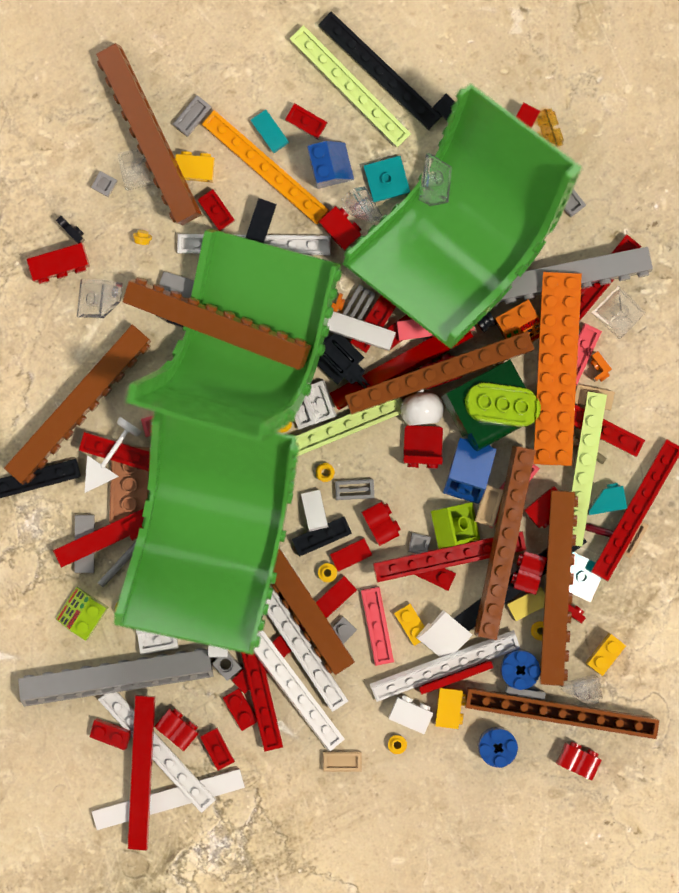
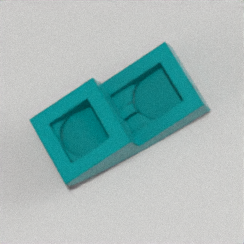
M266 109L250 120L273 154L289 144V141Z

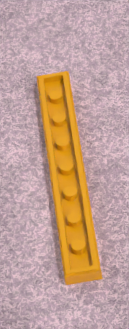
M215 110L202 123L203 127L316 225L329 212V209Z

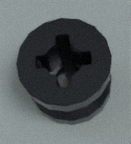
M488 312L477 324L483 332H486L488 327L495 326L497 323L491 313Z

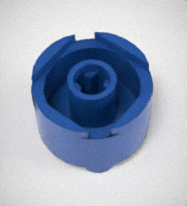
M515 650L506 654L502 659L500 667L501 676L510 687L518 690L532 687L539 679L541 672L538 660L525 650ZM518 665L520 667L525 666L522 674L520 672L516 674V667Z
M492 727L481 734L478 741V750L480 756L488 765L502 768L509 765L515 759L518 745L515 737L509 730L503 727ZM501 743L502 749L494 751L493 745Z

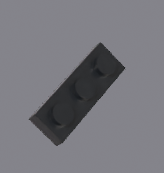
M345 516L328 523L327 528L309 531L293 538L292 541L300 557L352 534Z

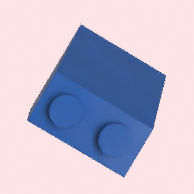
M324 141L308 145V154L317 189L354 180L345 142Z
M460 438L443 494L479 504L487 487L497 449L488 445L479 451H475L467 438Z

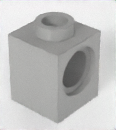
M229 651L228 658H214L215 661L212 663L227 681L242 668ZM222 659H229L231 661L229 669L222 668Z

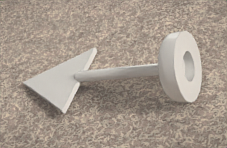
M121 417L118 419V425L125 430L102 464L87 455L85 493L119 477L105 466L128 432L134 436H139L142 433L141 430Z

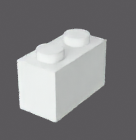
M405 695L402 698L397 696L388 717L389 720L425 734L433 715V711L430 710L431 707L420 703V705L412 703L413 699Z

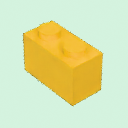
M181 151V154H176L175 159L185 180L213 183L215 158L211 157V154L200 153V156H194L192 152Z
M608 633L585 663L603 676L626 645Z
M439 688L435 727L459 729V725L463 724L464 713L460 712L461 705L465 706L466 694H463L462 689Z

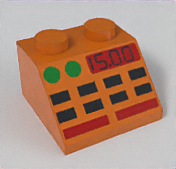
M529 299L495 318L496 325L504 339L527 331L532 342L540 338V319Z

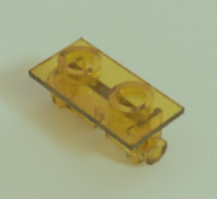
M552 108L542 110L537 117V124L541 129L543 138L555 147L564 145L561 129L553 128V126L559 124L555 111Z

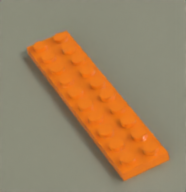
M543 272L537 398L540 401L541 411L539 417L535 420L534 450L536 451L533 464L572 466L582 273Z

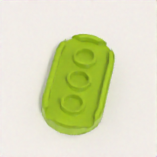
M480 383L473 386L465 397L467 412L473 419L480 422L526 427L539 417L541 411L540 401L531 390L526 388Z

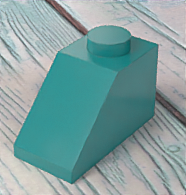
M618 483L607 484V488L601 490L588 509V515L627 509L624 487L618 486Z

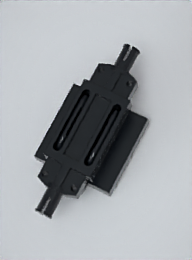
M336 333L331 336L328 334L323 342L325 345L324 354L320 356L317 365L337 385L345 378L350 384L357 381L366 389L367 387L362 381L367 386L370 383L363 377L365 370L359 365L365 357L344 336Z

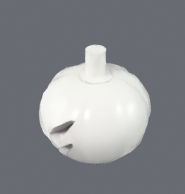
M424 390L418 391L416 394L409 395L404 399L401 406V416L409 426L438 423L443 416L444 407L442 400L433 393H424Z

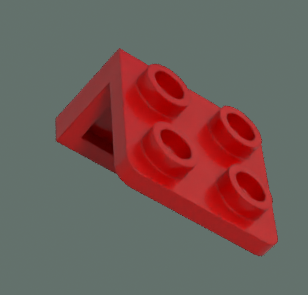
M407 425L404 432L403 463H406L407 467L419 468V464H427L426 468L438 469V465L443 463V428L439 426Z

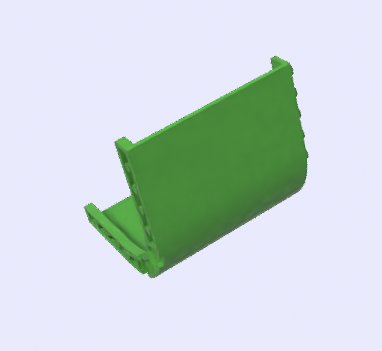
M471 83L465 89L461 88L457 92V100L451 108L452 114L447 119L448 125L442 133L444 136L438 144L439 149L427 171H423L419 176L417 185L400 204L397 203L393 207L389 215L385 214L377 226L373 225L365 237L362 235L353 248L350 246L345 251L343 262L345 267L450 349L510 291L513 281L518 276L521 278L546 244L545 237L554 231L583 168Z
M215 229L205 230L191 297L200 300L199 303L212 304L218 307L217 310L233 312L235 317L240 319L242 317L249 318L256 325H267L271 327L270 330L283 331L290 338L306 340V344L311 345L305 366L298 370L184 326L183 331H186L183 340H178L172 352V361L167 360L160 369L130 383L126 403L259 442L269 438L294 421L305 396H309L312 386L310 384L319 358L325 351L323 342L329 333V326L327 325L328 320L333 315L334 308H332V302L336 299L338 293L336 285L342 275V270H340L341 264Z
M155 411L151 427L150 466L147 487L149 494L148 499L145 500L142 516L144 517L142 524L144 529H139L133 555L116 607L114 625L253 655L255 647L259 648L261 636H258L259 631L263 632L265 620H262L263 615L267 616L269 604H266L267 599L271 600L273 588L270 587L271 584L276 582L277 573L274 570L280 543L284 542L286 537V531L283 528L288 504H291L293 498L297 456L300 445H296L297 436L276 432L264 441L259 442Z

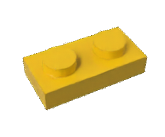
M409 603L394 614L415 646L421 642L416 637L425 626Z

